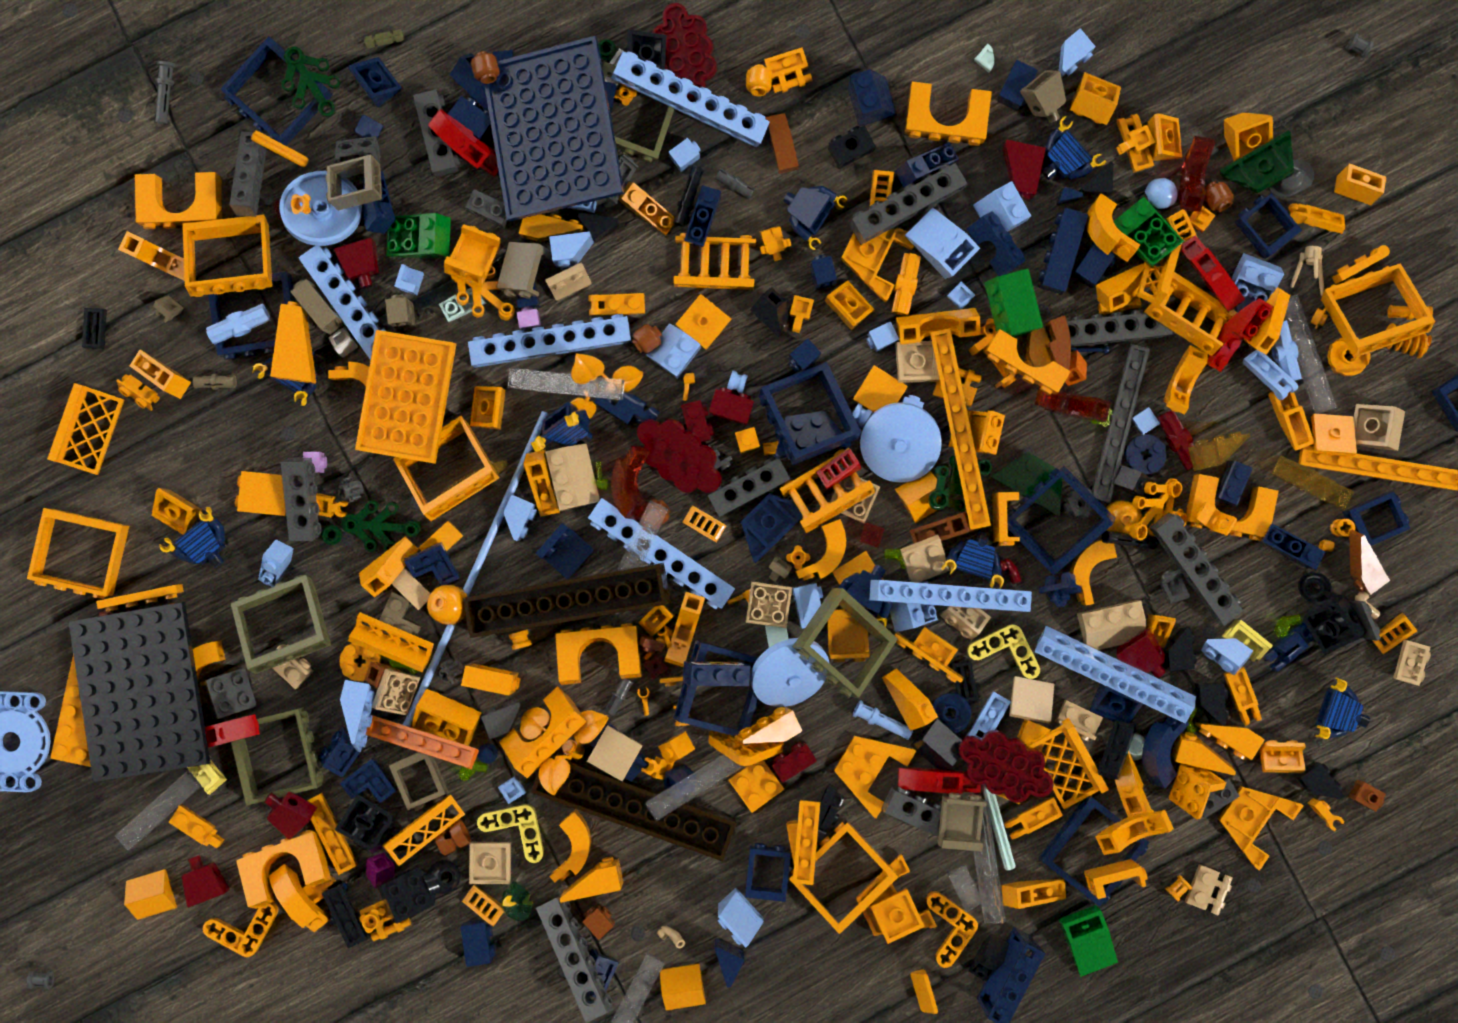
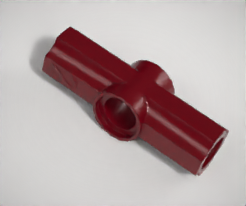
M1170 410L1157 417L1167 436L1166 441L1173 452L1177 453L1184 468L1189 470L1202 463L1203 461L1193 445L1192 435L1187 428L1182 426L1176 413Z

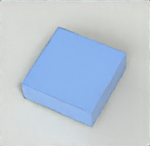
M961 281L947 295V298L959 309H963L975 294Z
M1149 407L1132 417V421L1141 435H1144L1160 424Z
M516 775L498 786L508 804L526 793Z

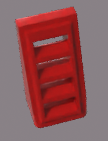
M848 449L816 473L825 488L828 489L859 471L861 465L852 450ZM848 459H849V460L851 461V463H852V465H851L850 467H849V465H848L847 462H846V460H848ZM839 464H843L845 468L844 471L841 470ZM834 467L838 472L837 476H835V474L832 471V468ZM827 471H828L829 475H830L831 478H832L830 481L827 479L826 475L824 474V473H826Z

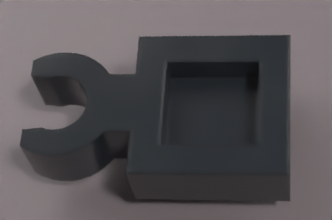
M829 805L818 829L817 839L823 841L831 824H836L839 818L836 807Z

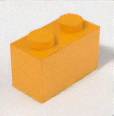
M1349 163L1337 175L1334 192L1372 205L1384 194L1386 177Z

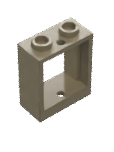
M371 154L327 166L325 178L328 192L326 193L328 203L332 204L338 211L382 199L380 164ZM364 173L365 189L342 195L341 179Z
M306 279L294 285L291 293L321 330L332 335L345 324L315 284Z
M417 752L389 765L407 810L414 808L417 811L426 807L425 803L432 800L435 803L445 798L444 794L448 792V789L434 757ZM425 759L438 791L412 801L400 769Z

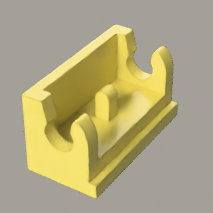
M1235 619L1222 635L1224 639L1237 638L1253 650L1249 657L1252 662L1261 660L1273 646L1245 622Z
M211 759L210 764L187 767L208 795L213 793L227 780Z

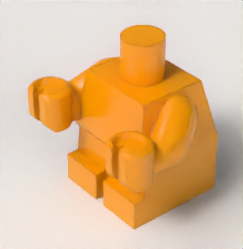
M780 226L759 231L763 243L760 247L761 254H773L774 261L781 260L780 252L791 246L790 238L783 239Z

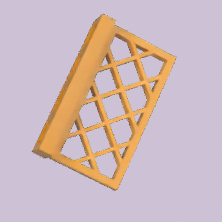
M74 383L47 459L98 475L125 399ZM87 392L94 393L99 402L88 406L85 400ZM108 400L117 401L116 410L108 413L104 402ZM101 405L105 415L95 419L90 409ZM84 411H88L92 421L82 425L78 419L79 415ZM107 417L110 427L102 432L97 421ZM94 423L99 434L88 438L84 427ZM81 430L86 440L75 444L72 439L73 432ZM101 436L104 442L103 447L95 451L90 440ZM87 442L92 453L82 457L77 446ZM74 448L79 459L72 462L64 460L66 452ZM94 455L97 461L95 469L88 468L83 459Z
M1069 718L1062 721L1063 725L1028 743L1030 749H1034V747L1040 744L1047 745L1045 753H1042L1045 757V763L1047 759L1055 760L1056 763L1054 769L1044 768V770L1052 773L1053 783L1056 775L1065 777L1062 785L1054 783L1053 791L1063 809L1098 791L1104 793L1109 790L1102 776L1098 775L1095 763ZM1062 732L1064 733L1063 744L1053 742L1055 736ZM1052 746L1061 748L1058 757L1049 755ZM1065 749L1074 751L1071 760L1062 758ZM1060 762L1070 764L1067 773L1058 771ZM1074 765L1083 768L1080 776L1071 774ZM1069 778L1078 780L1076 788L1067 786ZM1083 781L1090 782L1093 786L1087 790L1080 789ZM1064 791L1074 792L1072 798L1064 802L1062 798Z

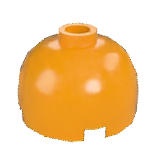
M1118 500L1106 507L1115 517L1114 524L1107 531L1129 534V527L1132 524L1139 523L1143 518L1141 510L1134 508L1129 501Z
M441 585L435 588L427 600L429 615L435 621L444 625H454L461 622L466 616L463 598H466L467 594L462 588L454 585Z

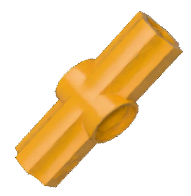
M904 253L900 274H898L894 291L896 292L891 313L901 316L909 315L912 296L915 294L917 287V273L921 256Z

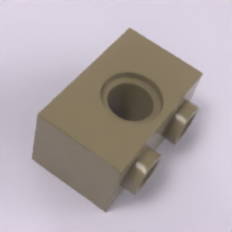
M393 295L391 299L385 300L389 325L395 329L416 327L414 305L410 300L403 297V295Z

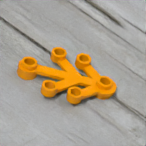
M493 266L490 269L493 273L488 274L487 279H492L495 276V268ZM451 275L452 280L458 285L457 303L459 305H466L469 302L465 283L472 288V315L474 317L480 318L484 315L481 296L499 310L498 315L502 320L509 321L514 317V306L510 303H503L488 291L500 290L497 288L498 281L484 282L481 287ZM463 296L466 300H460L459 298ZM508 308L510 311L505 312L503 309ZM475 309H480L481 312H480V313H477V312H475L474 310H475Z
M1170 478L1165 484L1153 482L1145 484L1144 491L1147 494L1154 495L1156 492H1163L1159 498L1145 499L1141 496L1134 497L1132 501L1134 508H1151L1139 523L1132 524L1129 527V535L1133 539L1144 540L1147 533L1155 536L1150 528H1147V525L1153 517L1154 523H1156L1167 513L1173 511L1174 498L1180 496L1182 492V484L1177 479Z

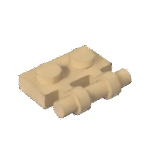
M1199 864L1191 883L1192 889L1188 891L1185 902L1203 910L1207 909L1208 903L1213 904L1211 913L1219 915L1221 908L1224 909V900L1227 892L1231 890L1232 886L1230 884L1233 877L1225 874L1223 881L1218 880L1220 872ZM1217 886L1220 889L1217 897L1213 898L1211 895L1214 887Z

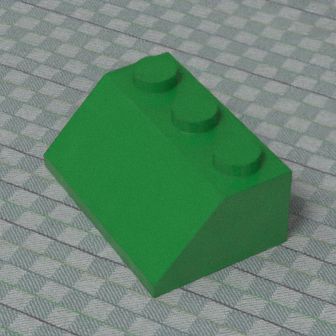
M1029 269L998 276L984 282L996 332L1000 329L1010 336L1018 338L1043 328Z

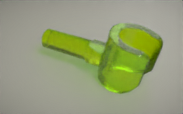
M596 462L597 488L607 490L608 479L602 478L601 462Z

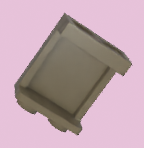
M509 242L497 288L504 291V295L513 298L516 295L526 299H530L531 296L538 297L539 292L533 289L540 259H549L551 250L536 243Z
M949 793V796H942L938 845L941 848L982 852L983 843L980 841L983 808L987 806V802L981 799L980 795L970 794L969 797H961L959 793Z

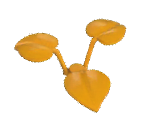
M576 353L571 377L575 383L584 384L586 398L579 397L570 403L578 410H586L590 419L596 412V404L593 401H589L588 382H593L598 379V376H602L607 382L612 383L611 390L613 392L626 393L639 384L643 377V371L634 366H623L617 369L612 376L613 379H610L603 373L604 364L601 360L590 355Z
M539 707L527 710L521 717L520 722L522 736L528 740L539 738L542 731L545 732V727L550 723L551 717L549 713ZM592 710L581 713L587 722L573 735L575 741L570 739L562 745L563 753L566 755H557L555 759L548 758L539 768V780L547 792L552 795L556 794L570 773V765L565 759L579 760L582 758L585 751L582 744H587L598 736L609 718L608 716Z

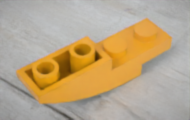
M1128 751L1119 780L1115 779V783L1126 814L1130 817L1152 809L1143 791L1144 784Z

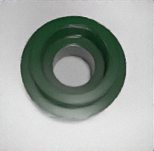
M605 39L598 43L602 59L610 60L615 56L617 49L613 41ZM608 47L610 48V52L604 53L603 49Z
M335 525L326 526L322 531V539L328 545H336L342 539V531ZM332 531L336 534L334 539H331L329 536Z

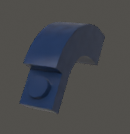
M1169 716L1163 724L1155 722L1150 728L1142 752L1143 769L1150 784L1166 788L1177 776L1171 764L1170 751L1175 739L1189 725L1188 721L1185 724Z

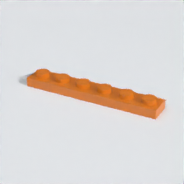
M373 715L371 726L367 727L365 734L369 737L471 770L479 752L476 748Z

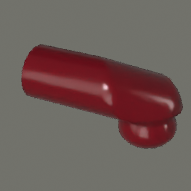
M1009 558L1001 560L1002 571H1008L1011 583L1021 582L1016 565Z

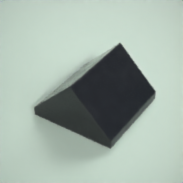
M627 30L626 52H632L638 56V59L651 61L656 64L657 68L664 70L667 35ZM632 68V69H631V71H632L633 73H636V74H638V75H641V72H640L639 69H637V68Z
M937 717L910 746L935 768L946 770L953 767L960 757L959 744L962 738Z

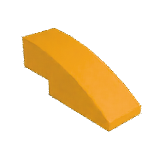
M1274 392L1268 393L1278 421L1293 449L1296 451L1315 444L1303 407L1298 405L1295 393L1289 392L1283 400H1279Z

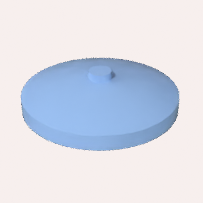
M314 171L299 176L286 187L280 199V215L285 228L293 237L306 244L326 246L338 243L349 237L356 230L362 218V205L338 211L332 204L328 203L326 198L328 185L325 178L327 171ZM347 178L341 179L342 195L358 191ZM294 194L299 196L308 194L311 197L309 201L311 212L309 214H294L292 212L291 199Z
M903 402L888 404L876 410L866 421L861 433V453L867 466L879 477L892 482H910L927 474L936 464L941 451L940 430L934 418L923 408Z
M798 638L776 643L763 652L753 665L750 674L751 687L757 698L763 703L774 707L795 705L811 697L824 684L826 676L815 671L811 667L812 664L808 660L800 658L798 651L793 648ZM813 641L810 647L829 663L828 656L823 648Z

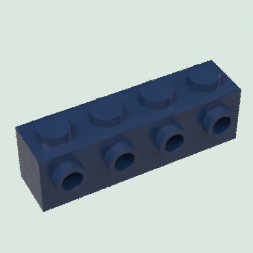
M1064 208L1061 213L1058 212L1054 223L1057 225L1055 232L1051 233L1049 243L1052 245L1050 251H1046L1043 260L1046 265L1038 276L1039 288L1061 295L1066 292L1088 214Z

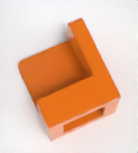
M1078 350L1071 352L1069 368L1071 372L1067 380H1065L1068 386L1086 380L1087 362Z

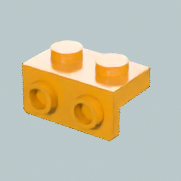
M1277 740L1266 741L1259 749L1262 772L1303 773L1305 771L1303 750L1306 748L1305 743H1298L1296 740L1287 741L1286 743H1279Z

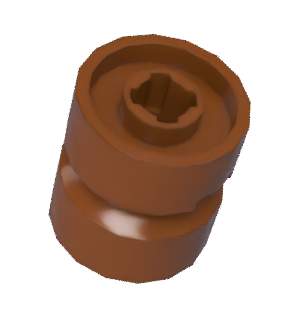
M461 819L434 838L444 856L456 851L457 846L462 848L471 843L468 829Z

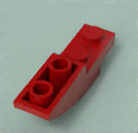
M439 109L428 123V126L462 158L477 169L481 167L494 177L499 171L496 152L474 137L471 130Z
M1196 235L1181 245V253L1202 277L1206 286L1227 312H1230L1245 301V298L1231 277Z
M1259 298L1236 313L1222 327L1217 339L1223 345L1212 356H1208L1207 364L1221 372L1228 364L1234 352L1239 348L1243 339L1251 341L1264 320L1269 316L1273 306Z
M255 714L205 727L208 748L260 734L259 723Z
M898 768V787L902 789L936 793H981V784L972 782L968 777L967 771L939 770L937 768Z

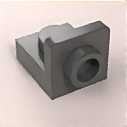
M716 447L712 448L717 456V461L714 465L715 469L723 471L731 466L730 461L733 460L731 456L720 462L719 458L721 455Z

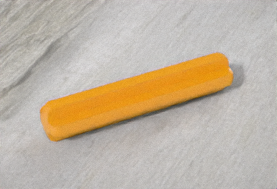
M257 130L251 136L252 141L301 167H305L309 161L306 156Z

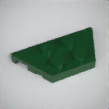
M1289 130L1222 168L1219 170L1220 175L1258 194L1293 174L1294 163L1291 132Z
M1026 452L1001 470L992 474L991 478L1011 490L1019 492L1023 497L1027 494L1031 496L1035 492L1033 489L1041 481L1045 483L1050 479L1048 475L1055 467ZM1062 477L1034 502L1056 516L1060 515Z

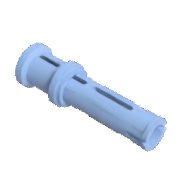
M862 700L858 701L853 711V717L858 716L868 721L870 725H879L906 740H909L913 733V730L910 731L908 726L880 713V710L876 707L872 708L863 704Z

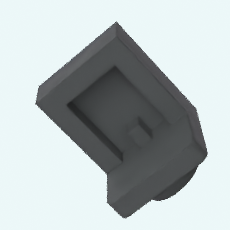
M1180 569L1176 571L1169 570L1161 576L1160 585L1169 604L1189 598V592L1181 578L1182 572Z

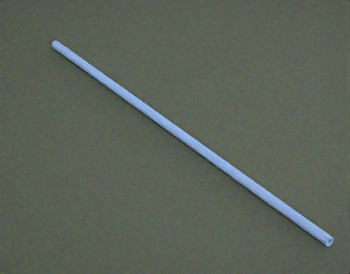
M544 411L541 412L464 585L463 591L467 594V597L472 590L503 520V512L511 494L514 495L525 470L523 464L525 456L534 450L531 442L535 441L537 436H540L542 420L549 416ZM456 624L446 626L403 723L404 726L411 727L416 705L429 687Z

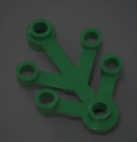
M289 47L284 53V60L288 67L285 79L281 83L282 88L286 92L294 90L293 77L297 68L301 75L296 96L292 100L294 107L297 109L305 107L304 97L308 86L319 103L318 110L320 114L326 118L332 117L335 114V106L330 100L325 99L315 81L327 84L332 89H337L340 86L339 78L335 75L327 76L308 71L304 64L316 66L320 71L326 72L329 69V62L325 58L317 59L306 56L298 47ZM298 55V59L293 61L291 56ZM321 62L327 63L326 67L321 68L319 64ZM336 79L337 84L331 85L330 81ZM286 82L292 83L290 88L284 87ZM301 99L303 103L299 106L296 105V100ZM330 107L331 111L329 113H325L324 108Z
M955 455L950 457L949 462L952 466L949 486L946 489L944 487L946 477L949 475L948 467L938 466L935 469V475L938 477L936 489L930 493L928 498L929 505L934 510H941L947 506L954 508L957 512L966 511L965 500L948 498L952 494L964 496L958 466L955 463ZM979 459V469L980 464L982 466L980 474L988 475L992 469L990 461Z
M375 500L368 501L358 514H348L342 519L343 530L349 534H356L362 540L364 548L368 552H373L377 548L378 543L375 539H371L363 529L371 530L384 544L385 551L389 549L388 544L395 545L396 542L391 540L383 531L405 532L410 537L418 535L421 531V524L415 519L407 521L406 524L383 522L388 516L398 511L399 506L394 501L389 502L385 509L371 521H364L363 519L369 513L376 512L379 508V504ZM369 504H374L375 509H370ZM389 505H393L395 511H391ZM352 521L355 526L350 527L348 522ZM408 527H414L415 532H410ZM368 543H373L374 548H370L368 546Z

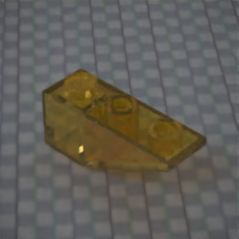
M1241 431L1229 434V438H1225L1224 435L1213 437L1212 442H1208V439L1196 441V446L1188 448L1194 471L1223 464L1251 436L1250 433L1242 435Z

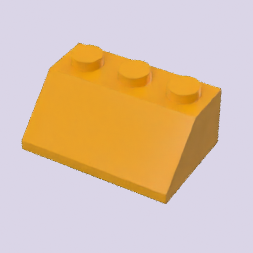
M426 689L416 705L411 728L469 746L482 712L442 696L438 692Z

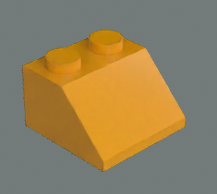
M1084 72L1072 100L1070 110L1078 116H1086L1092 119L1095 123L1107 125L1118 104L1121 87Z

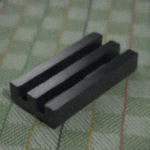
M84 308L82 348L105 349L106 309ZM91 312H93L92 341L89 344Z
M971 660L951 663V669L957 672L956 667H959L961 676L964 677L962 683L967 701L979 700ZM966 665L968 667L973 697L969 696L964 670ZM956 681V683L954 682L956 692L962 696L959 681Z

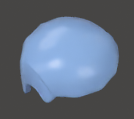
M1166 178L1152 180L1148 183L1145 190L1148 202L1157 209L1169 208L1176 202L1178 197L1176 185Z

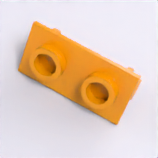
M125 374L122 377L123 382L119 379L116 380L119 388L118 391L123 396H130L143 409L146 407L150 411L153 410L151 403H157L160 398L157 392L146 385L142 390H139L143 383L132 375L128 376Z

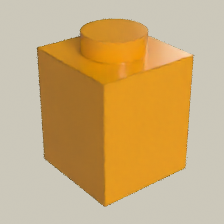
M754 427L735 432L740 453L760 448Z
M686 731L673 736L658 746L667 764L677 761L695 750Z

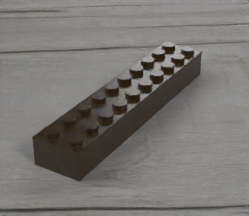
M664 563L470 596L463 598L469 635L470 638L667 605L671 603L665 565Z
M552 754L549 758L555 759L557 755ZM565 759L570 765V773L555 795L547 792L541 785L539 775L537 774L531 790V793L720 861L724 860L737 823L735 818L679 798L675 799L671 795L626 779L620 781L604 771L573 760Z

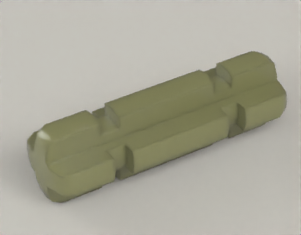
M401 29L393 30V33L388 31L375 34L374 37L372 35L364 37L367 48L404 40Z

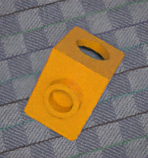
M1208 502L1203 503L1195 517L1196 520L1211 531L1225 536L1229 535L1237 521L1236 517L1220 512ZM1229 520L1228 526L1225 529H1221V523Z

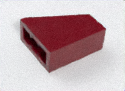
M1006 139L1002 149L1009 180L1013 182L1022 200L1033 199L1037 192L1046 148Z

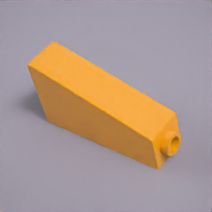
M288 301L287 305H280L270 376L276 379L316 384L307 312L300 306V303Z

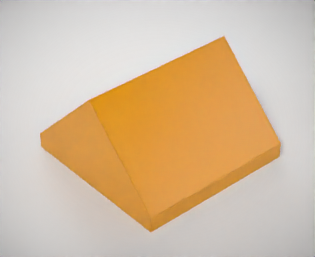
M1159 113L1154 114L1147 122V126L1156 142L1150 146L1153 161L1182 158L1179 118Z
M848 280L831 292L825 299V302L851 331L875 310Z
M474 387L470 426L501 430L505 389L502 387Z
M931 471L919 479L906 482L894 489L915 523L937 511L931 508L928 502L929 495L936 489L937 478Z
M158 488L151 516L179 533L185 534L192 528L199 516V511H202V509L169 489Z
M166 869L126 881L124 905L137 920L177 908Z
M700 963L660 969L661 992L666 1011L706 1004Z

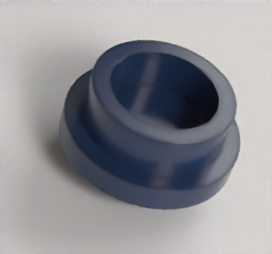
M485 743L478 749V758L483 763H492L498 756L496 746L491 743Z

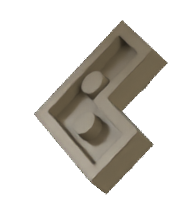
M391 592L379 621L415 636L418 635L422 627L404 619L410 602L404 596Z

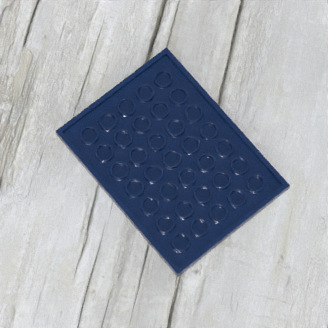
M592 36L497 61L500 70L499 76L494 82L484 84L507 220L510 222L624 194L597 37Z

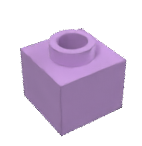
M525 307L521 309V312H517L519 328L521 330L541 327L539 311L537 309Z
M303 452V458H312L315 473H324V468H327V457L324 456V453Z

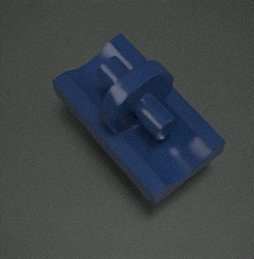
M1069 572L1062 573L1061 583H1059L1058 577L1048 576L1045 577V586L1039 587V593H1046L1050 597V602L1055 603L1057 607L1066 606L1067 600H1070L1069 594L1081 592V586L1076 584L1075 575Z

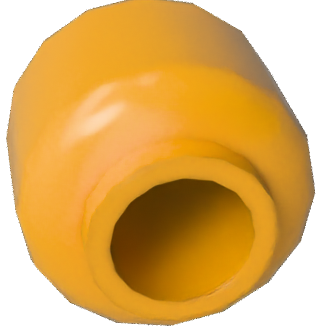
M758 64L747 70L746 88L752 95L764 96L771 90L772 76L768 68Z

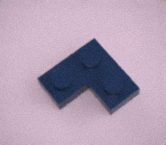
M442 542L413 554L404 560L413 578L431 570L440 585H446L460 578Z
M374 758L340 783L351 799L355 798L366 788H369L379 803L397 791V788Z

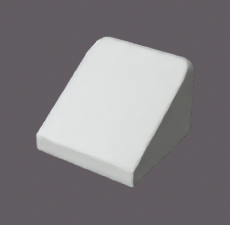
M345 326L328 337L334 349L341 357H345L358 348L357 343Z

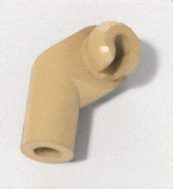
M1362 591L1355 595V601H1365L1370 606L1372 619H1377L1380 616V612L1367 602L1369 594Z
M665 925L658 930L657 934L662 940L669 936L677 948H682L685 945V941L680 933Z

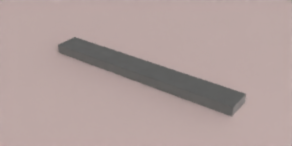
M1129 344L1091 490V493L1098 501L1108 504L1111 502L1115 487L1114 481L1118 475L1150 351L1149 348Z

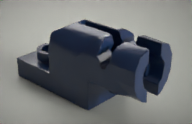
M623 393L615 406L613 405L615 401L606 395L603 398L598 395L594 401L596 405L628 425L633 418L635 422L640 424L647 419L656 421L660 414L653 407H650L645 412L646 402L631 393Z
M1302 620L1275 641V646L1263 656L1264 661L1272 662L1276 659L1269 665L1274 672L1280 671L1286 664L1293 661L1314 640L1304 621Z

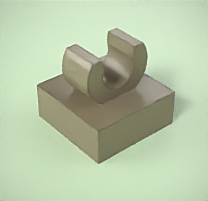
M169 295L156 300L153 305L157 316L161 314L165 316L164 322L172 320L174 316L181 314L183 307Z
M775 556L769 565V568L773 570L769 578L775 582L779 576L786 578L792 566L778 556Z

